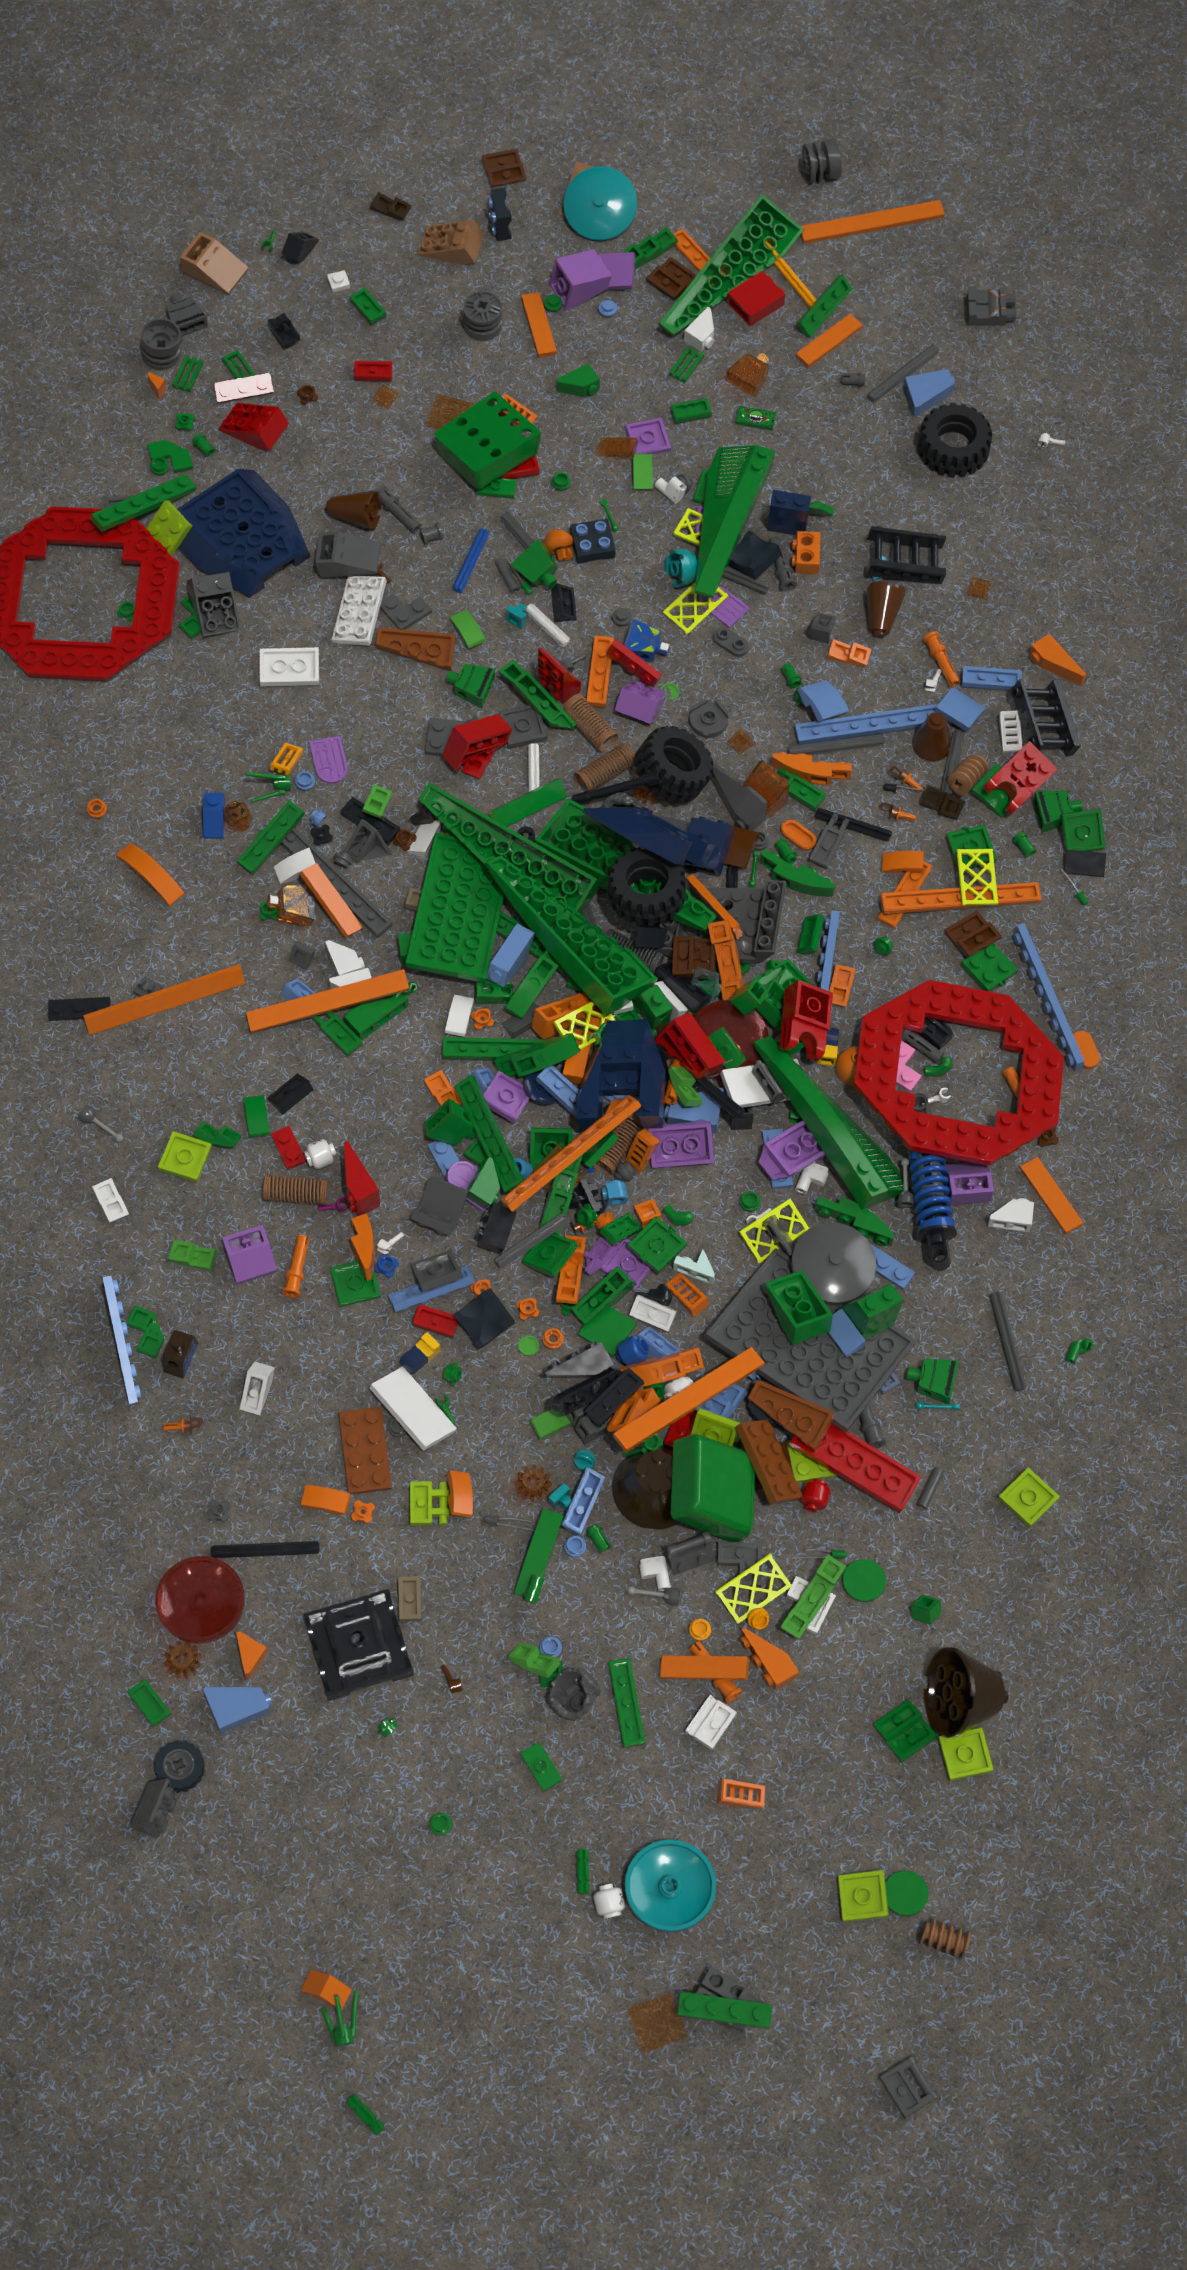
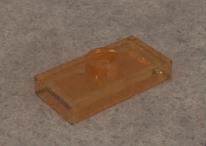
M601 437L597 455L603 457H634L638 440L637 438Z

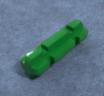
M580 1849L576 1852V1860L578 1861L577 1882H579L577 1884V1893L586 1895L590 1891L588 1883L589 1862H587L589 1860V1851Z
M352 2095L346 2102L349 2108L355 2110V2114L367 2127L370 2126V2130L374 2135L380 2134L385 2128L383 2123L379 2119L376 2120V2116L364 2103L361 2104V2100L357 2095Z

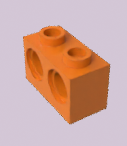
M797 531V539H793L792 550H796V555H792V566H795V573L818 574L821 532Z

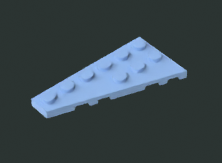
M111 1276L103 1277L128 1401L130 1405L138 1403L137 1398H141L139 1385H134L133 1377H136L137 1374L135 1365H130L129 1356H132L131 1345L125 1341V1336H129L126 1322L121 1321V1315H124L122 1302L117 1301L116 1297L117 1294H120L118 1282L113 1280Z

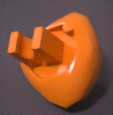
M560 529L549 531L543 543L550 554L557 553L559 561L573 559L571 551L573 538L570 533Z

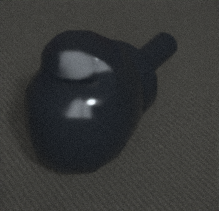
M661 1283L657 1289L650 1288L649 1293L636 1292L635 1296H643L667 1307L671 1304L673 1293L666 1284Z

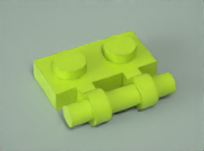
M432 1481L410 1482V1526H431L432 1517L439 1518L440 1526L448 1525L447 1518L450 1516V1510L447 1508V1497L449 1496L447 1482H439V1489H432ZM432 1499H439V1508H432Z

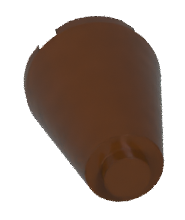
M366 491L334 496L326 502V511L331 517L366 529H376L380 515L377 516V511L381 509V498L378 492Z
M875 581L869 584L867 588L870 632L874 637L884 638L889 635L905 597L906 590L902 586L895 583L894 587L888 586V582Z
M937 712L930 714L914 735L912 746L917 756L935 762L944 759L949 754L951 738L947 720L943 714Z

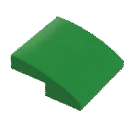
M996 763L974 786L971 793L986 803L988 809L1003 818L1007 814L1005 807L1010 802L1009 794L1004 789H995L991 793H987L983 789V786L1002 768Z
M909 1699L873 1723L876 1731L901 1763L937 1739L936 1733L923 1720L922 1714Z

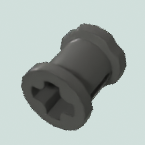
M438 522L434 526L425 529L423 527L419 528L424 544H428V541L437 538L443 539L442 529Z

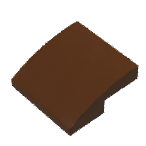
M518 148L482 155L490 187L527 180Z
M670 256L661 267L658 265L646 277V280L675 300L683 294L697 275Z
M731 826L734 833L724 864L747 869L751 852L755 851L760 833Z
M978 910L944 930V933L953 945L968 958L1002 938L991 922L987 923Z
M694 936L674 937L672 975L693 979H716V952L714 944L711 943V938L695 939Z

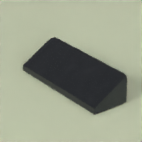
M671 962L656 967L654 975L658 978L657 982L663 981L691 1012H698L712 1000L713 997L690 978L673 976V964Z

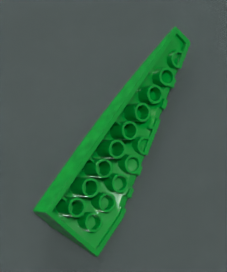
M503 856L486 861V867L531 931L535 932V936L605 1015L623 1008L635 999L637 995L657 982L658 978L627 947L625 949L617 944L618 941L612 936L608 938L601 932L602 929L600 927L589 924L585 916L561 899L558 901L552 897V892L537 886L533 878L522 875L521 870Z

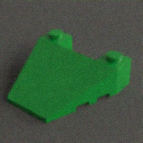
M787 959L737 989L731 1002L743 1015L756 1008L779 1032L775 1041L780 1046L785 988L797 980L813 984ZM799 1040L794 1048L784 1051L791 1056L804 1047V1043Z

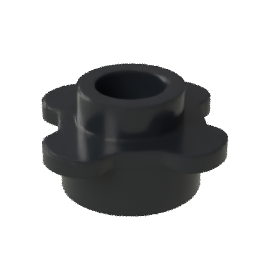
M328 825L311 829L310 833L314 836V844L321 845L333 840Z

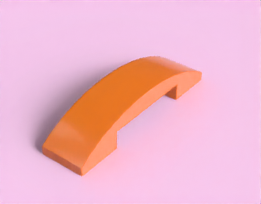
M129 843L115 855L128 868L131 867L169 906L185 894L174 879L152 857L136 845Z
M728 920L709 923L708 928L711 943L714 944L722 981L720 987L723 1002L727 1004V1002H731L737 989L743 986V977L730 923Z
M565 1235L566 1238L576 1241L579 1246L560 1271L556 1302L577 1304L586 1237Z

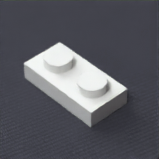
M637 1295L629 1315L669 1331L677 1311Z

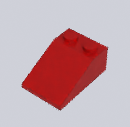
M347 1140L344 1142L347 1194L345 1196L348 1200L346 1205L352 1214L356 1213L357 1216H360L380 1206L379 1189Z

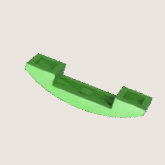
M827 1555L811 1583L780 1628L799 1640L826 1602L843 1574L846 1565Z

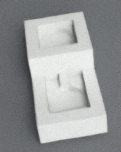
M307 848L279 862L274 866L280 884L299 879V873L315 864L310 848Z
M454 995L445 1033L465 1037L474 998Z
M112 1178L92 1186L109 1223L129 1215Z

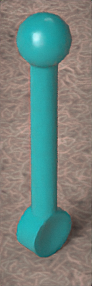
M920 1401L915 1404L918 1410L922 1408L960 1410L959 1404H923Z

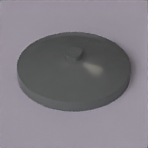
M823 1223L810 1228L799 1238L792 1253L791 1269L792 1273L803 1270L825 1304L843 1305L857 1299L868 1290L876 1272V1257L869 1241L856 1229L841 1223Z

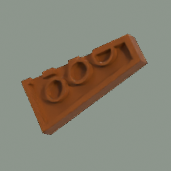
M378 627L376 648L452 671L456 634Z
M757 1380L748 1397L752 1404L815 1452L835 1417L833 1411L760 1380Z

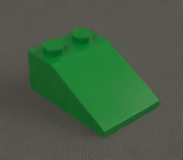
M803 1270L765 1283L764 1286L781 1327L793 1345L830 1332L833 1314Z

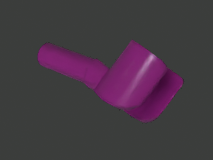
M341 1197L335 1204L318 1206V1211L337 1210L341 1213L345 1212L348 1207H341L339 1204L346 1203L347 1199Z

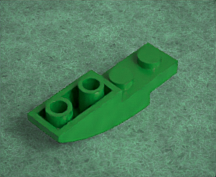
M765 849L761 853L760 864L772 871V880L786 881L787 888L809 895L832 897L835 894L836 885L829 878L819 875L813 868L802 864L799 869H796L792 863L782 860L775 852Z
M548 950L539 957L505 1007L506 1010L521 1020L561 966Z
M573 1033L537 1042L531 1048L496 1057L495 1063L498 1070L510 1077L518 1074L521 1077L568 1059L579 1053L580 1049Z
M842 1196L839 1203L822 1197L818 1198L815 1211L821 1217H833L838 1219V1222L841 1224H852L853 1228L863 1234L866 1239L875 1240V1243L880 1246H892L894 1234L880 1218L868 1209L862 1210L858 1203Z

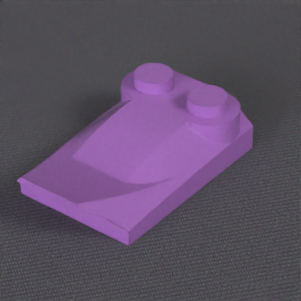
M699 1119L695 1122L663 1125V1128L646 1129L660 1140L659 1145L649 1160L652 1168L714 1163L711 1121Z
M801 1121L764 1143L759 1164L768 1176L775 1180L789 1178L816 1161L826 1159L827 1156L805 1122Z

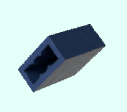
M773 490L767 531L797 536V531H806L811 496Z
M692 817L688 831L698 836L699 834L711 838L710 842L715 844V847L706 867L697 866L686 859L681 866L684 869L721 876L734 831L726 821L718 820L714 822L706 817Z

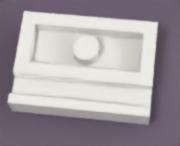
M709 1695L685 1730V1733L694 1737L695 1740L710 1750H713L737 1715V1712L713 1698L712 1695Z

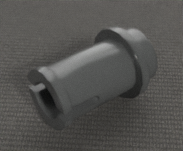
M862 372L843 373L842 385H859L861 387V385H865V374H862Z

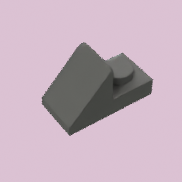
M818 612L811 625L810 639L829 644L836 617Z

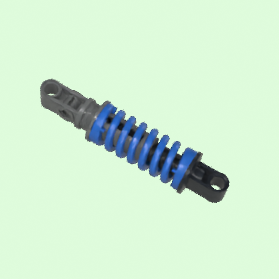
M915 1093L914 1111L932 1115L927 1096L923 1093ZM919 1103H925L921 1108L916 1107ZM907 1149L906 1153L911 1164L912 1192L915 1195L913 1198L916 1205V1223L919 1226L917 1228V1239L920 1242L928 1243L929 1258L935 1269L942 1271L951 1264L948 1241L957 1235L954 1219L950 1217L953 1214V1209L949 1207L952 1200L948 1197L950 1188L947 1187L949 1178L945 1176L948 1172V1169L944 1166L946 1158ZM939 1255L945 1256L940 1261L935 1260L936 1257Z

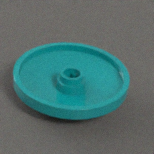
M606 166L591 167L576 175L568 185L564 196V212L568 223L580 236L593 241H609L622 235L633 223L637 212V196L630 180L620 171Z
M679 1840L657 1841L643 1848L631 1861L625 1878L626 1899L634 1915L648 1927L662 1932L684 1931L697 1925L710 1911L716 1894L715 1873L707 1857L693 1845Z

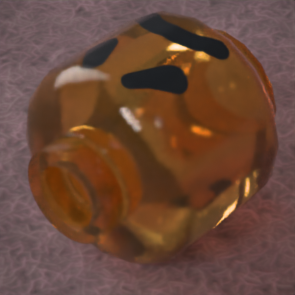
M233 801L227 804L224 810V819L231 830L245 831L249 828L253 816L245 803Z

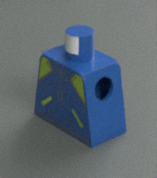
M635 619L631 621L624 642L625 647L647 662H653L656 653L668 655L670 644L660 642L661 631Z

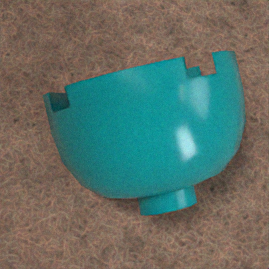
M683 548L669 550L670 555L665 557L666 574L670 573L672 578L673 576H680V581L673 578L675 583H671L672 587L678 588L692 584L697 576L698 560L691 551Z

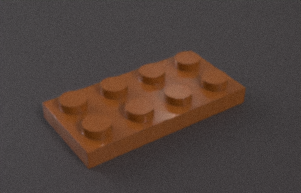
M382 1407L339 1412L348 1493L353 1495L392 1490Z
M769 1420L744 1422L737 1425L735 1428L770 1505L801 1499L800 1486L794 1478L791 1467L784 1456L782 1447L774 1434Z

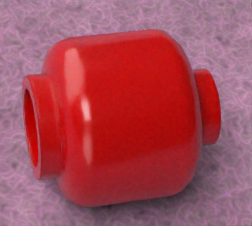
M815 1478L804 1484L800 1502L807 1511L816 1513L817 1510H824L827 1507L831 1495L828 1484L823 1480Z

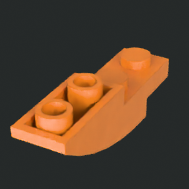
M780 752L772 754V767L777 770L783 768L809 783L830 786L831 779L850 780L852 764L844 762H812V755L804 753L786 754Z
M696 1346L657 1359L654 1357L618 1368V1370L624 1372L629 1367L644 1381L642 1386L644 1387L686 1376V1373L702 1369L704 1365L699 1347Z

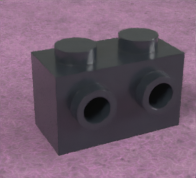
M493 1203L490 1208H486L482 1216V1220H485L483 1227H479L476 1234V1239H478L477 1247L501 1254L505 1250L517 1211L512 1212L508 1208Z

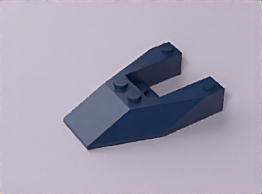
M645 807L584 808L582 811L621 836L674 864L683 865L686 859L697 866L706 867L715 847V844L710 842L711 838L703 834L698 836L653 815V811Z
M648 1019L606 1022L601 1034V1040L596 1045L585 1070L577 1100L576 1119L581 1131H585L602 1117L603 1094L640 1093L639 1103L641 1107L639 1108L638 1117L642 1129L663 1128L666 1072Z

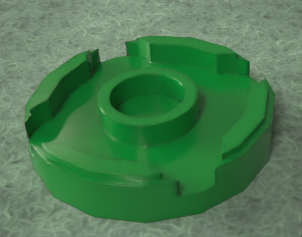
M859 1559L852 1562L845 1569L842 1577L843 1588L849 1597L861 1603L872 1602L883 1594L886 1586V1575L882 1567L876 1562L869 1559Z
M903 1870L895 1872L886 1882L888 1908L898 1916L910 1917L922 1911L928 1901L929 1891L926 1882L913 1871Z

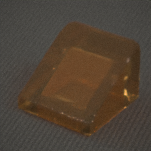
M739 728L727 743L741 755L757 742L745 730Z

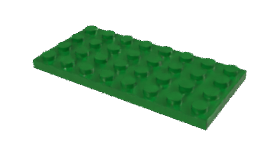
M435 833L405 967L486 983L504 892L486 865L455 836Z

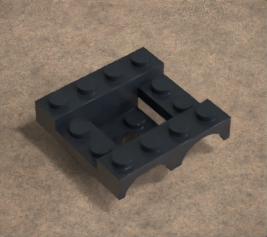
M389 1589L303 1614L328 1701L348 1696L350 1692L389 1680L395 1682L414 1676V1670L408 1657ZM360 1633L364 1636V1640L357 1644L351 1640L352 1636ZM385 1655V1657L343 1669V1666Z

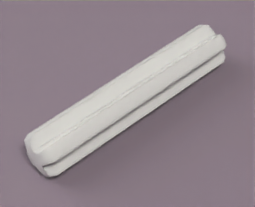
M529 604L525 610L527 615L562 647L568 645L570 638L534 604Z
M537 743L528 745L529 792L539 787V745Z

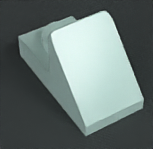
M703 1249L697 1263L689 1257H676L673 1266L674 1271L713 1285L715 1273Z

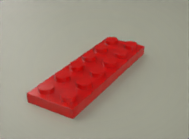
M832 1423L816 1452L795 1436L789 1443L796 1450L899 1513L902 1512L922 1476L848 1431L847 1433Z

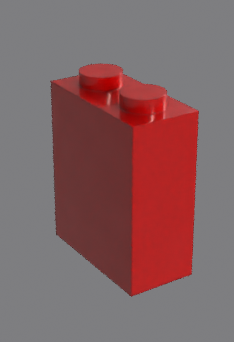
M760 271L728 291L727 304L749 326H752L785 304L786 294L782 288L773 282L770 276Z

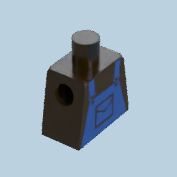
M178 1330L173 1331L163 1354L164 1373L184 1379L198 1346V1341L194 1336ZM172 1362L177 1363L178 1366L172 1365Z

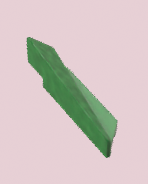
M514 659L498 671L512 683L513 687L550 727L576 730L577 724L529 671H524Z

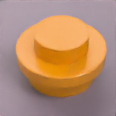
M763 1608L752 1610L747 1618L748 1624L758 1630L765 1628L769 1623L768 1612Z
M696 1619L690 1624L689 1633L693 1639L703 1641L710 1636L711 1626L704 1619Z

